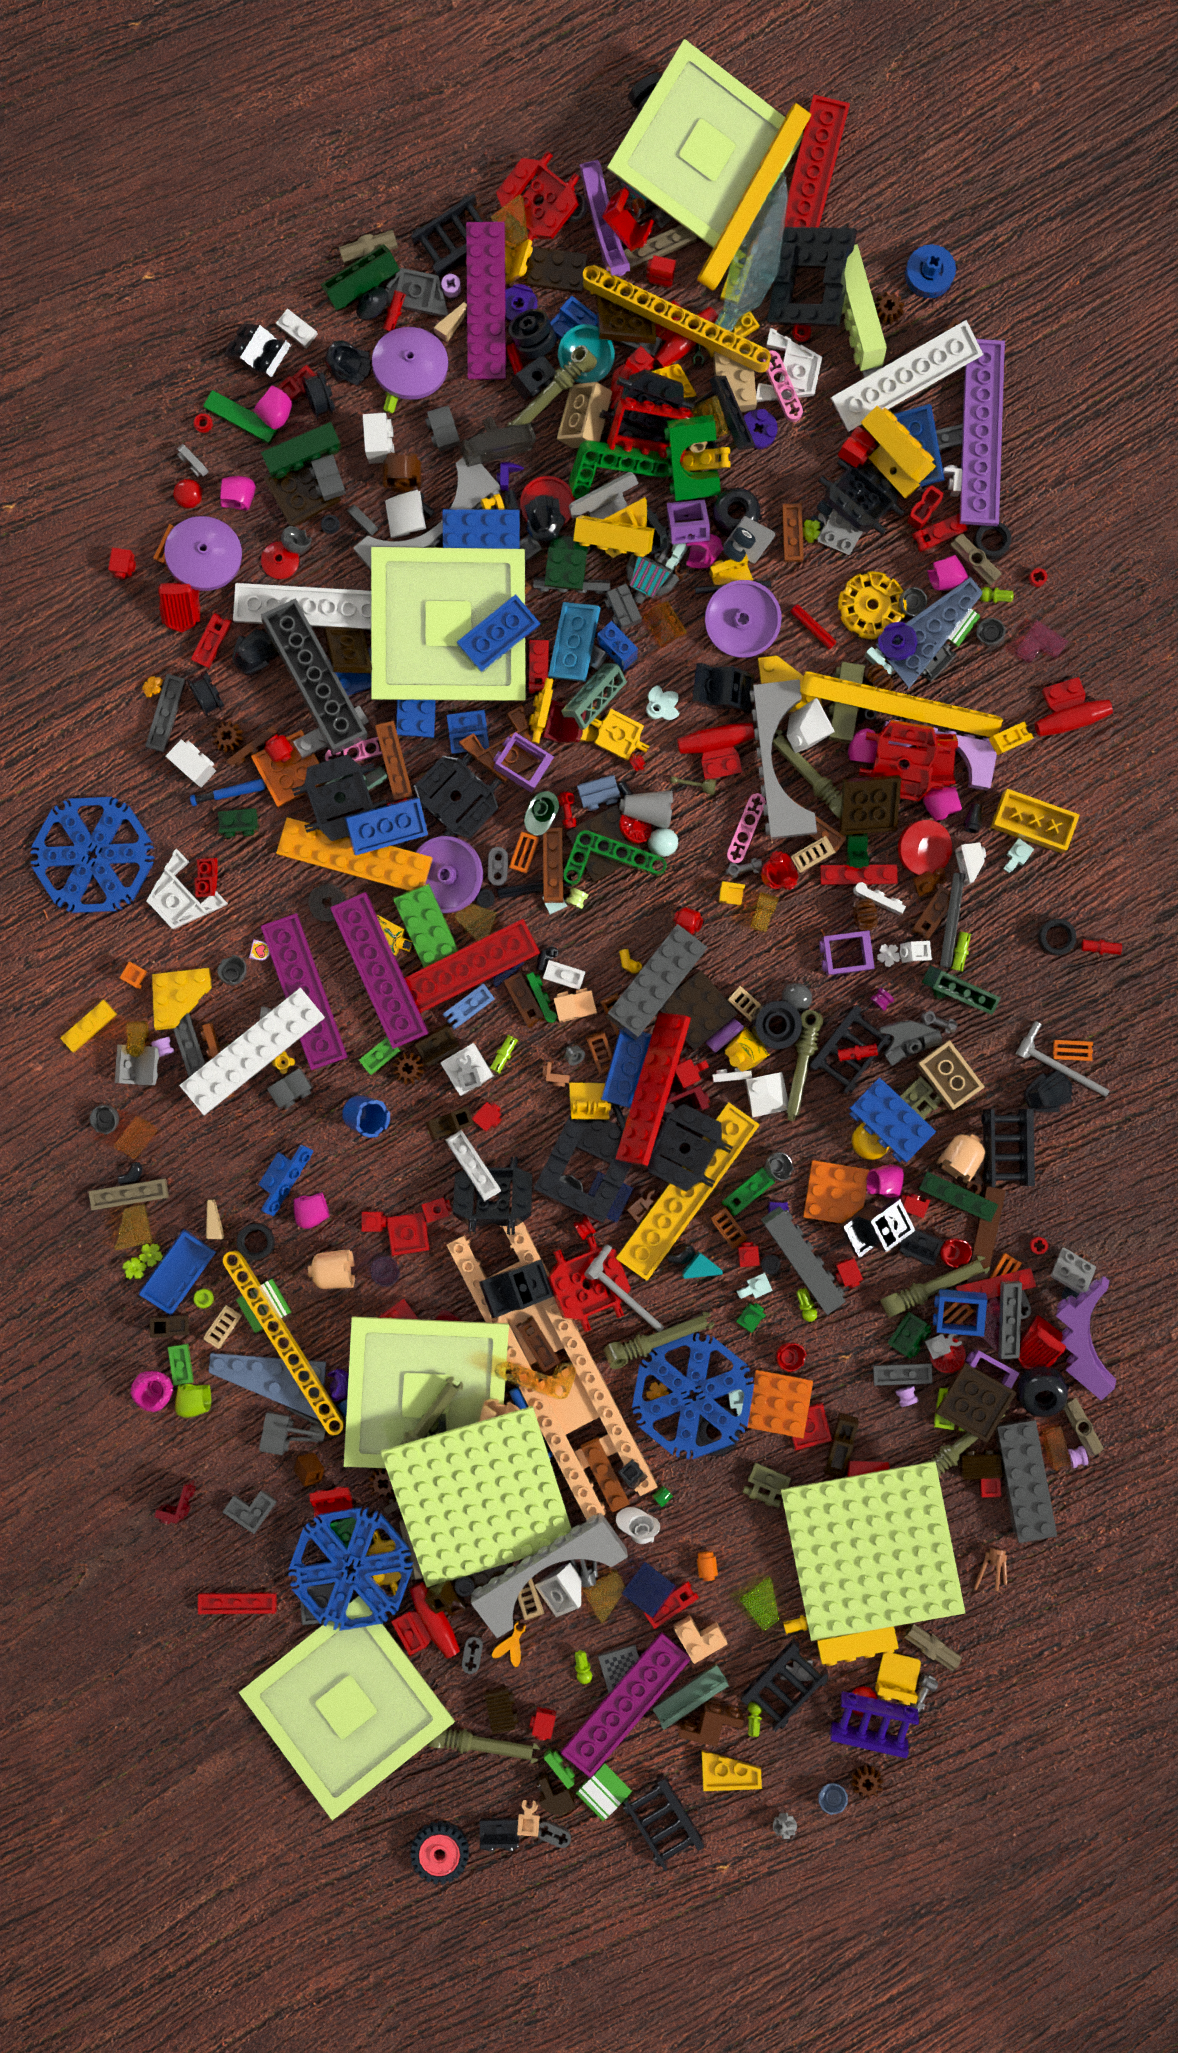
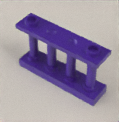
M842 1691L841 1707L845 1709L840 1723L832 1722L830 1741L907 1759L909 1749L908 1739H905L910 1723L916 1725L919 1723L918 1709ZM852 1710L864 1712L859 1728L848 1726ZM872 1714L883 1717L878 1732L867 1730ZM891 1719L902 1721L897 1737L886 1734Z

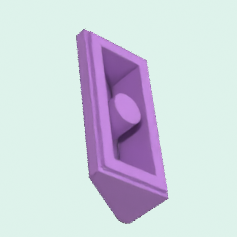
M732 1018L706 1041L707 1046L716 1053L742 1031L744 1026L735 1018Z

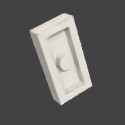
M289 309L276 322L277 327L304 348H307L318 335L316 330Z
M549 960L543 979L580 990L585 971Z
M735 1068V1072L727 1073V1069L716 1070V1074L712 1075V1082L751 1079L752 1074L751 1071L746 1070L742 1072L738 1068Z

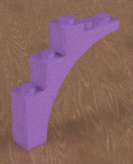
M598 159L579 164L588 210L592 216L595 236L600 245L603 266L606 271H610L611 275L622 276L627 271H630V266L618 235L602 218L609 200L601 164Z
M1104 1276L1099 1280L1095 1279L1090 1284L1089 1290L1081 1292L1076 1299L1072 1295L1067 1299H1062L1057 1305L1058 1310L1056 1313V1317L1067 1325L1062 1332L1061 1343L1072 1352L1066 1360L1068 1362L1066 1371L1100 1400H1103L1112 1392L1116 1384L1115 1377L1104 1367L1098 1358L1090 1334L1091 1312L1100 1297L1107 1291L1109 1280Z

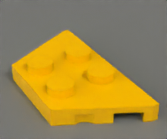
M644 497L604 519L647 527V500ZM614 548L605 550L612 558L621 554L616 552Z

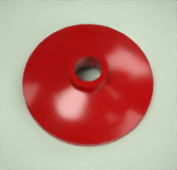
M281 541L274 542L268 545L262 553V568L267 575L274 579H286L296 572L299 566V556L296 553L287 551ZM282 556V560L278 562L276 557Z

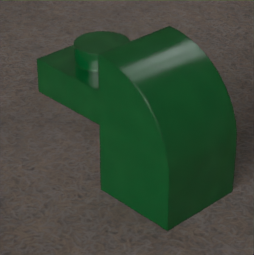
M867 833L846 835V863L849 867H869Z

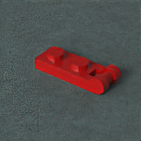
M960 513L913 533L912 537L919 545L917 546L919 552L928 550L968 531L966 524H959ZM924 536L928 537V542H925L923 538Z
M214 613L191 660L209 669L227 632L232 626V621L220 618V615ZM216 625L221 626L220 631L214 629Z
M530 640L529 693H535V691H542L544 689L545 679L548 678L549 640ZM535 679H542V684H535Z
M685 1581L678 1588L643 1611L654 1629L699 1598L697 1593L693 1592L690 1588L691 1584L689 1581ZM682 1593H685L687 1596L684 1600L680 1597Z

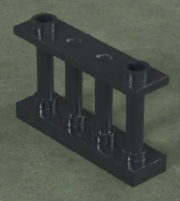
M474 193L463 197L457 205L424 227L415 229L411 235L413 245L415 246L421 242L434 261L432 266L433 274L438 275L439 278L467 260L466 228L458 217L468 211L475 222H484L474 208L477 205ZM451 221L466 241L460 248L453 244L442 228ZM437 232L450 251L449 255L445 258H440L427 237Z
M713 376L709 379L712 389L698 399L697 397L684 398L685 401L694 403V408L691 412L694 417L705 416L701 405L716 395L719 406L707 415L713 414L715 419L723 413L726 419V424L716 430V439L731 431L734 441L725 446L730 447V452L736 448L744 450L755 446L726 376ZM715 440L707 441L705 449L718 448ZM718 455V462H720L721 455Z
M858 1005L852 1007L809 1064V1068L813 1071L817 1070V1068L823 1069L843 1084L845 1088L842 1090V1093L847 1094L848 1091L850 1093L854 1091L858 1085L856 1081L875 1057H867L862 1065L854 1059L844 1060L845 1063L857 1071L851 1080L826 1063L827 1060L825 1058L829 1053L839 1057L838 1049L840 1048H838L839 1045L836 1043L840 1038H845L853 1045H859V1047L867 1046L850 1033L848 1027L851 1023L859 1024L880 1040L877 1044L878 1052L883 1046L887 1047L893 1039L890 1037V1034L884 1035L863 1019L860 1014L862 1009Z
M983 1109L981 1123L983 1124V1147L986 1154L984 1157V1172L982 1173L984 1187H996V1181L1018 1180L1020 1186H1035L1034 1109H1018L1017 1115H995L994 1109ZM995 1123H1018L1019 1132L1018 1134H995ZM995 1142H1018L1019 1152L995 1154ZM995 1161H1018L1019 1172L996 1173Z
M794 1638L741 1693V1701L745 1705H748L750 1701L752 1703L755 1702L774 1720L772 1728L775 1732L787 1725L791 1715L819 1686L823 1687L829 1677L826 1668L819 1673L799 1654V1643ZM790 1659L792 1661L795 1660L814 1678L807 1687L786 1668V1663ZM776 1674L784 1676L801 1692L794 1700L773 1683L772 1678ZM763 1688H768L788 1706L781 1714L776 1712L759 1696V1692Z
M663 1773L657 1777L658 1784L656 1788L633 1802L627 1797L624 1800L623 1808L628 1816H632L653 1851V1859L658 1867L661 1866L665 1872L668 1870L667 1859L690 1845L692 1847L695 1845L698 1851L704 1848L705 1845L703 1838ZM660 1794L661 1796H666L668 1800L666 1805L645 1818H640L636 1811L637 1808ZM670 1811L671 1813L675 1811L678 1816L676 1822L651 1836L646 1826ZM680 1828L682 1830L685 1828L688 1833L687 1838L661 1853L656 1843Z

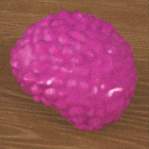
M145 1371L140 1373L133 1381L130 1393L137 1406L146 1411L157 1412L169 1402L173 1392V1385L171 1379L164 1373Z

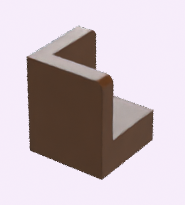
M309 1453L297 1457L294 1472L305 1487L321 1482L325 1468L315 1453Z

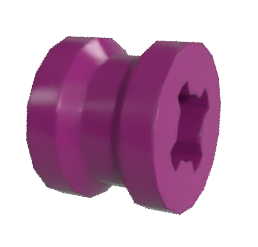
M880 987L878 993L872 996L870 1000L880 1010L885 1011L887 1005L892 1003L894 998Z

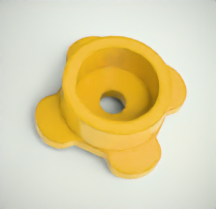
M285 1051L272 1061V1065L277 1067L282 1074L287 1073L288 1068L295 1064V1060L290 1058Z

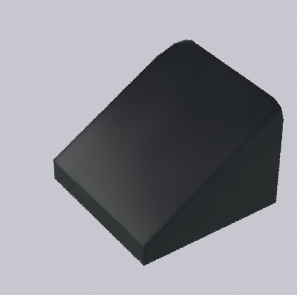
M633 1459L618 1471L632 1489H635L648 1477Z

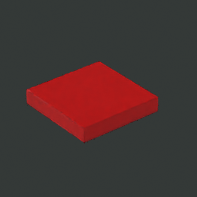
M424 1212L386 1218L392 1256L430 1250Z
M822 1402L809 1406L804 1438L791 1436L795 1450L832 1441Z

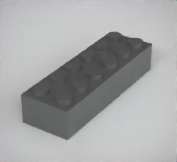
M677 924L610 1009L606 1018L634 1040H637L708 947Z
M1028 1417L1001 1422L994 1431L998 1453L1001 1454L1002 1474L1014 1539L1018 1543L1056 1537V1526L1036 1420Z

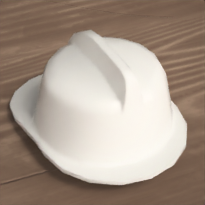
M635 1507L624 1508L616 1516L618 1527L630 1535L632 1540L638 1544L653 1543L654 1536L660 1530V1523L656 1518Z

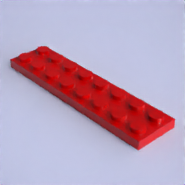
M813 95L809 111L811 116L805 126L777 241L782 242L785 227L820 226L850 103Z
M521 919L406 977L405 980L419 1012L422 1013L540 954V951L525 920Z
M658 1013L617 1151L616 1160L648 1166L690 1024V1017Z

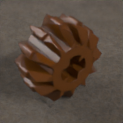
M886 291L883 296L878 295L877 301H874L878 319L882 320V325L888 321V324L891 326L893 321L898 322L900 316L904 314V303L900 302L901 296L895 298L894 292L889 296Z
M875 663L864 672L863 677L867 685L890 691L894 687L893 679L882 665Z
M222 721L220 722L221 728L218 726L214 727L218 732L211 734L212 737L216 738L212 743L217 745V750L219 751L223 749L224 753L227 754L230 748L234 753L236 752L235 746L238 748L242 747L238 742L245 740L240 736L244 732L242 729H239L237 723L233 725L232 721H228L226 726ZM225 735H230L232 738L230 740L226 739Z
M861 899L854 902L853 916L857 929L859 931L875 929L878 923V915L872 899Z
M403 1053L404 1060L397 1057L396 1060L400 1064L393 1063L392 1065L398 1068V1070L393 1071V1075L400 1073L396 1079L397 1081L404 1077L403 1084L407 1085L409 1078L410 1083L413 1085L415 1084L414 1077L418 1081L421 1080V1077L417 1074L425 1073L424 1070H419V1067H423L425 1064H417L421 1059L420 1056L413 1060L414 1053H410L409 1059L407 1054ZM406 1064L413 1066L414 1069L411 1070V1074L404 1071Z
M379 1468V1472L375 1469L372 1470L374 1476L368 1477V1480L373 1482L368 1484V1488H374L371 1494L374 1495L378 1492V1499H381L382 1494H384L386 1499H389V1493L395 1496L387 1470L384 1471L383 1468ZM381 1480H388L387 1485H380Z
M866 1764L863 1765V1770L857 1767L858 1774H851L853 1780L850 1781V1784L854 1787L853 1792L859 1793L861 1799L865 1794L868 1800L871 1799V1794L877 1797L876 1790H883L880 1785L884 1783L883 1778L880 1777L881 1772L879 1770L875 1771L873 1765L869 1770ZM866 1779H869V1780H870V1781H868L869 1784L865 1785V1784H864V1783H866L865 1780H866Z

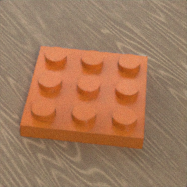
M302 730L287 737V740L293 746V751L290 753L292 757L286 762H273L265 750L251 756L278 808L305 794L302 793L294 796L293 793L300 790L293 792L292 788L302 786L305 783L307 767L319 764L314 753L302 759L295 748L293 741L304 736ZM321 783V784H318V785H315V786H316V788H317V787L323 785L324 783Z
M812 1160L803 1217L841 1224L864 1207L869 1169Z
M756 1369L748 1428L804 1438L813 1380Z

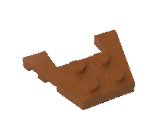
M521 705L507 713L506 716L515 728L516 733L531 742L524 709ZM474 733L459 741L458 744L504 783L510 780L493 769L495 765L493 759L498 751L502 753L505 749L503 743L506 738L487 749L482 747ZM513 744L501 764L516 774H520L535 765L537 759Z

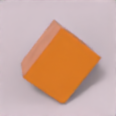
M129 961L120 979L141 989L142 985L140 983L147 971Z

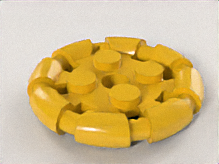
M869 571L863 575L860 573L845 584L844 591H841L839 595L838 610L841 611L842 615L840 618L851 633L854 631L859 634L858 637L877 639L887 625L900 622L905 617V614L899 608V597L903 589L895 579L888 578L884 573ZM869 581L871 586L865 587L864 582ZM881 583L888 586L886 590L880 587ZM852 591L857 592L856 597L850 595ZM890 597H896L897 602L891 603ZM903 598V606L906 610L907 603L906 600H904ZM868 601H876L878 608L870 609L867 605ZM853 607L854 613L849 614L848 608ZM890 612L895 615L893 620L888 617ZM859 620L866 623L864 628L857 625ZM881 623L882 628L876 629L875 625Z

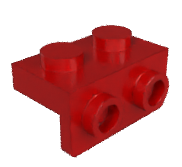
M340 1486L329 1491L317 1490L315 1493L309 1494L310 1502L314 1508V1517L321 1513L353 1508L352 1495L348 1487Z

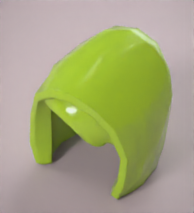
M178 1385L175 1399L177 1415L183 1418H190L210 1410V1385Z

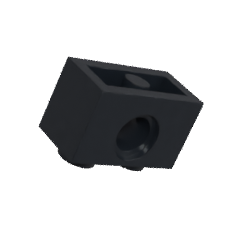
M541 356L516 373L510 383L521 397L526 400L530 396L532 398L537 396L541 392L540 389L542 387L546 388L553 381L554 375L557 372L548 360Z

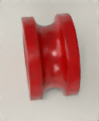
M1041 568L1034 569L1029 575L1030 584L1034 587H1041L1048 578L1046 571ZM1040 574L1042 575L1040 578H1043V580H1039L1038 582H1036V577L1033 576Z
M1034 1237L1030 1241V1249L1036 1254H1043L1048 1249V1243L1042 1237ZM1038 1240H1041V1244L1044 1245L1043 1249L1040 1248V1251H1037V1248L1034 1247V1243H1038Z

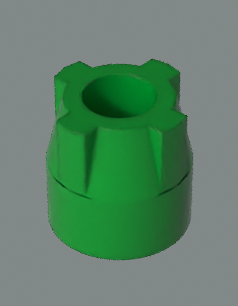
M664 1486L652 1495L661 1507L673 1497Z

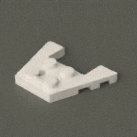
M770 328L766 347L785 351L783 364L798 398L814 396L822 356L802 345L794 343L787 336L784 337L777 333L775 329ZM782 374L780 376L779 382H782L784 380V376ZM758 384L757 402L778 400L772 385ZM786 390L781 393L783 399H790L792 394Z
M178 849L174 850L173 856L165 866L162 876L147 899V902L172 929L183 926L228 904L217 891L215 896H209L200 903L175 877L189 863Z

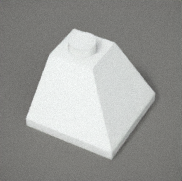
M818 698L813 699L789 715L787 738L795 753L812 747L835 732Z
M980 843L964 844L955 849L959 871L965 874L963 887L975 881L985 861L986 851L984 847H981Z
M782 1072L745 1080L752 1117L787 1110L789 1101Z
M571 1563L559 1567L535 1584V1587L556 1617L578 1609L581 1606V1577Z

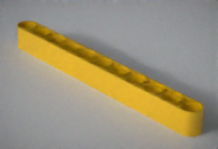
M794 103L786 115L697 278L698 282L711 291H714L721 281L811 116V113L797 103Z
M588 266L583 270V285L587 290L756 372L761 373L768 370L771 355L766 348L611 275L596 266ZM588 277H595V279L589 280ZM606 285H611L612 287H611V288H606V287H604V286H606ZM623 293H628L629 295H628V296H622L621 294H623ZM640 301H645L646 303H645V304H639L638 302H640ZM661 309L663 312L658 313L655 310ZM677 317L680 318V320L674 321L672 318ZM694 325V326H696L697 328H696V329H691V328H689V327ZM713 334L714 337H707L706 335ZM730 342L731 345L726 346L723 343ZM746 350L749 353L742 354L740 351ZM762 358V359H765L766 361H765V362H759L757 359Z
M805 672L800 687V692L806 695L986 737L998 734L1003 719L996 715L813 672Z
M239 1251L226 1253L223 1257L225 1268L325 1430L331 1435L339 1434L345 1426L343 1417L245 1258ZM230 1255H235L238 1260L236 1265L230 1264ZM241 1271L247 1273L248 1279L246 1281L239 1279ZM250 1288H255L258 1291L256 1298L249 1295ZM261 1304L268 1307L267 1314H262L259 1311ZM270 1321L278 1323V1330L273 1331L270 1329ZM280 1338H287L289 1342L288 1347L280 1345ZM291 1354L298 1356L299 1362L297 1364L290 1361ZM301 1371L309 1373L308 1380L300 1378ZM316 1387L319 1390V1396H312L310 1388ZM327 1404L330 1408L329 1413H323L320 1410V1405ZM331 1421H338L340 1428L338 1430L332 1429L330 1426Z

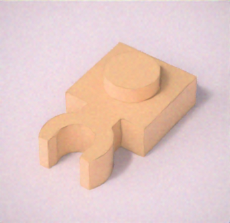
M523 1800L522 1808L525 1812L524 1815L519 1814L517 1835L538 1837L540 1816L534 1815L538 1808V1802L533 1801V1806L529 1809L527 1806L528 1800Z

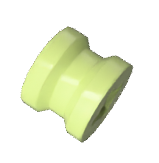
M571 887V894L566 898L565 902L582 909L584 906L583 902L589 895Z

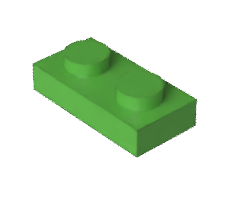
M386 1037L359 1061L369 1074L372 1075L401 1052L398 1047L393 1049L388 1037Z
M189 1345L169 1346L168 1352L173 1386L193 1383L194 1378Z
M551 1748L545 1751V1761L567 1789L572 1787L575 1774L571 1768L563 1765V1759L557 1751L553 1752Z

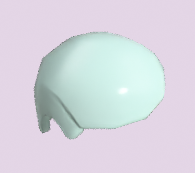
M656 829L647 839L648 848L654 855L669 856L678 847V837L671 829Z

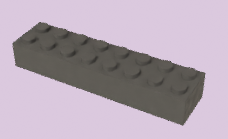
M296 598L261 614L262 623L332 755L367 739L366 729L336 673L333 672L332 665Z

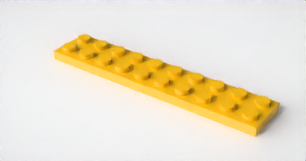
M729 1102L716 1120L722 1123L723 1142L733 1146L730 1154L719 1149L711 1160L705 1175L715 1180L713 1187L711 1188L701 1183L685 1192L669 1184L616 1257L617 1260L646 1281H648L760 1125ZM703 1136V1138H702V1139L706 1140V1141L709 1142V1143H710V1141H711L710 1139H708V1138H706V1137H704V1136ZM682 1166V1168L694 1173L692 1170Z

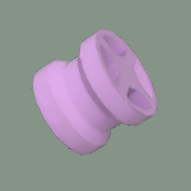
M448 274L443 277L441 285L444 295L448 298L457 297L461 292L459 278L454 274Z
M169 1037L151 1042L152 1047H158L159 1057L174 1052L173 1048L170 1047Z
M914 1386L903 1387L895 1391L896 1395L900 1398L899 1404L901 1407L909 1406L919 1401L918 1397L914 1394Z
M1079 1446L1075 1450L1067 1449L1068 1459L1072 1468H1077L1081 1464L1084 1466L1088 1465V1457L1083 1446Z

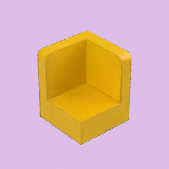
M722 881L719 902L741 905L745 885Z

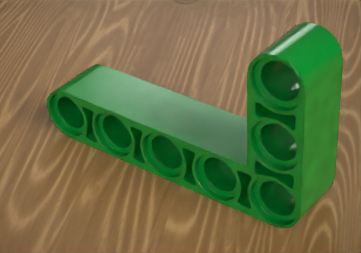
M586 440L579 446L570 475L569 486L573 496L579 499L589 493L597 467L665 477L668 475L667 465L670 464L667 458L660 457L656 451H650L649 455H645L638 448H632L631 452H627L620 445H615L614 450H612L608 443Z
M584 830L578 834L564 871V881L571 886L577 885L580 882L590 853L654 876L662 875L666 870L667 864L662 857ZM588 836L591 842L588 845H583L580 842V838ZM601 842H606L609 848L607 851H600L598 845ZM624 849L627 855L624 858H619L616 855V851ZM582 854L584 856L583 862H575L573 859L574 855ZM637 855H642L645 858V862L641 865L636 864L634 858ZM660 862L663 865V869L655 871L652 864ZM569 872H576L578 878L575 881L568 880L567 874Z

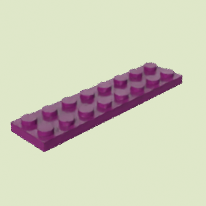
M466 222L468 380H506L505 222Z
M367 892L330 907L392 1048L394 1049L428 1034L429 1032Z
M296 913L262 925L261 929L285 998L287 999L301 988L325 1017L300 1038L310 1069L315 1070L348 1058L298 914Z
M661 1632L562 1748L561 1754L591 1778L691 1660L688 1653Z

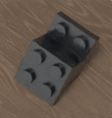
M243 324L238 328L235 339L228 344L225 356L229 360L239 361L255 375L272 377L291 344L286 340L276 339L261 325Z
M696 663L693 702L715 710L736 709L749 713L752 706L750 691H753L755 675L733 666L712 667L704 663Z
M898 1198L893 1199L882 1208L868 1204L840 1224L854 1255L858 1258L873 1247L887 1252L915 1231L901 1200Z
M541 1259L522 1267L509 1269L479 1282L492 1319L511 1311L522 1310L554 1296Z

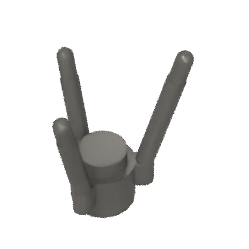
M286 1408L295 1415L315 1424V1426L311 1425L310 1431L286 1427V1431L308 1435V1437H289L290 1441L323 1442L326 1430L322 1426L321 1421H317L293 1408Z
M574 1559L569 1560L581 1577L582 1587H590L596 1584L595 1578L598 1577L597 1561H593L592 1570L590 1567L586 1568L584 1559H580L582 1569L579 1572Z

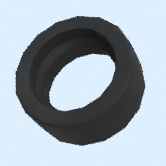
M999 522L998 526L981 525L974 536L973 545L977 549L984 551L987 559L994 560L1000 558L1008 550L1011 544V533L1007 526ZM987 530H996L1003 536V545L1000 549L989 551L982 545L981 537Z
M1053 919L1041 926L1038 932V943L1045 953L1059 956L1069 952L1074 947L1077 934L1070 922L1064 919ZM1060 926L1067 931L1068 941L1062 948H1053L1047 943L1046 933L1051 927Z
M261 1223L245 1226L237 1236V1248L242 1256L249 1260H259L267 1257L275 1245L273 1232ZM258 1230L266 1236L267 1245L262 1252L252 1253L246 1248L244 1241L250 1231Z

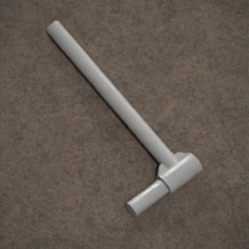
M1035 1021L1028 1035L1024 1037L1016 1055L1023 1059L1031 1055L1106 1097L1109 1093L1108 1089L1034 1049L1033 1040L1042 1025Z
M606 1244L584 1273L585 1277L590 1280L600 1279L658 1332L662 1331L664 1326L602 1272L604 1270L603 1261L612 1249L611 1246Z

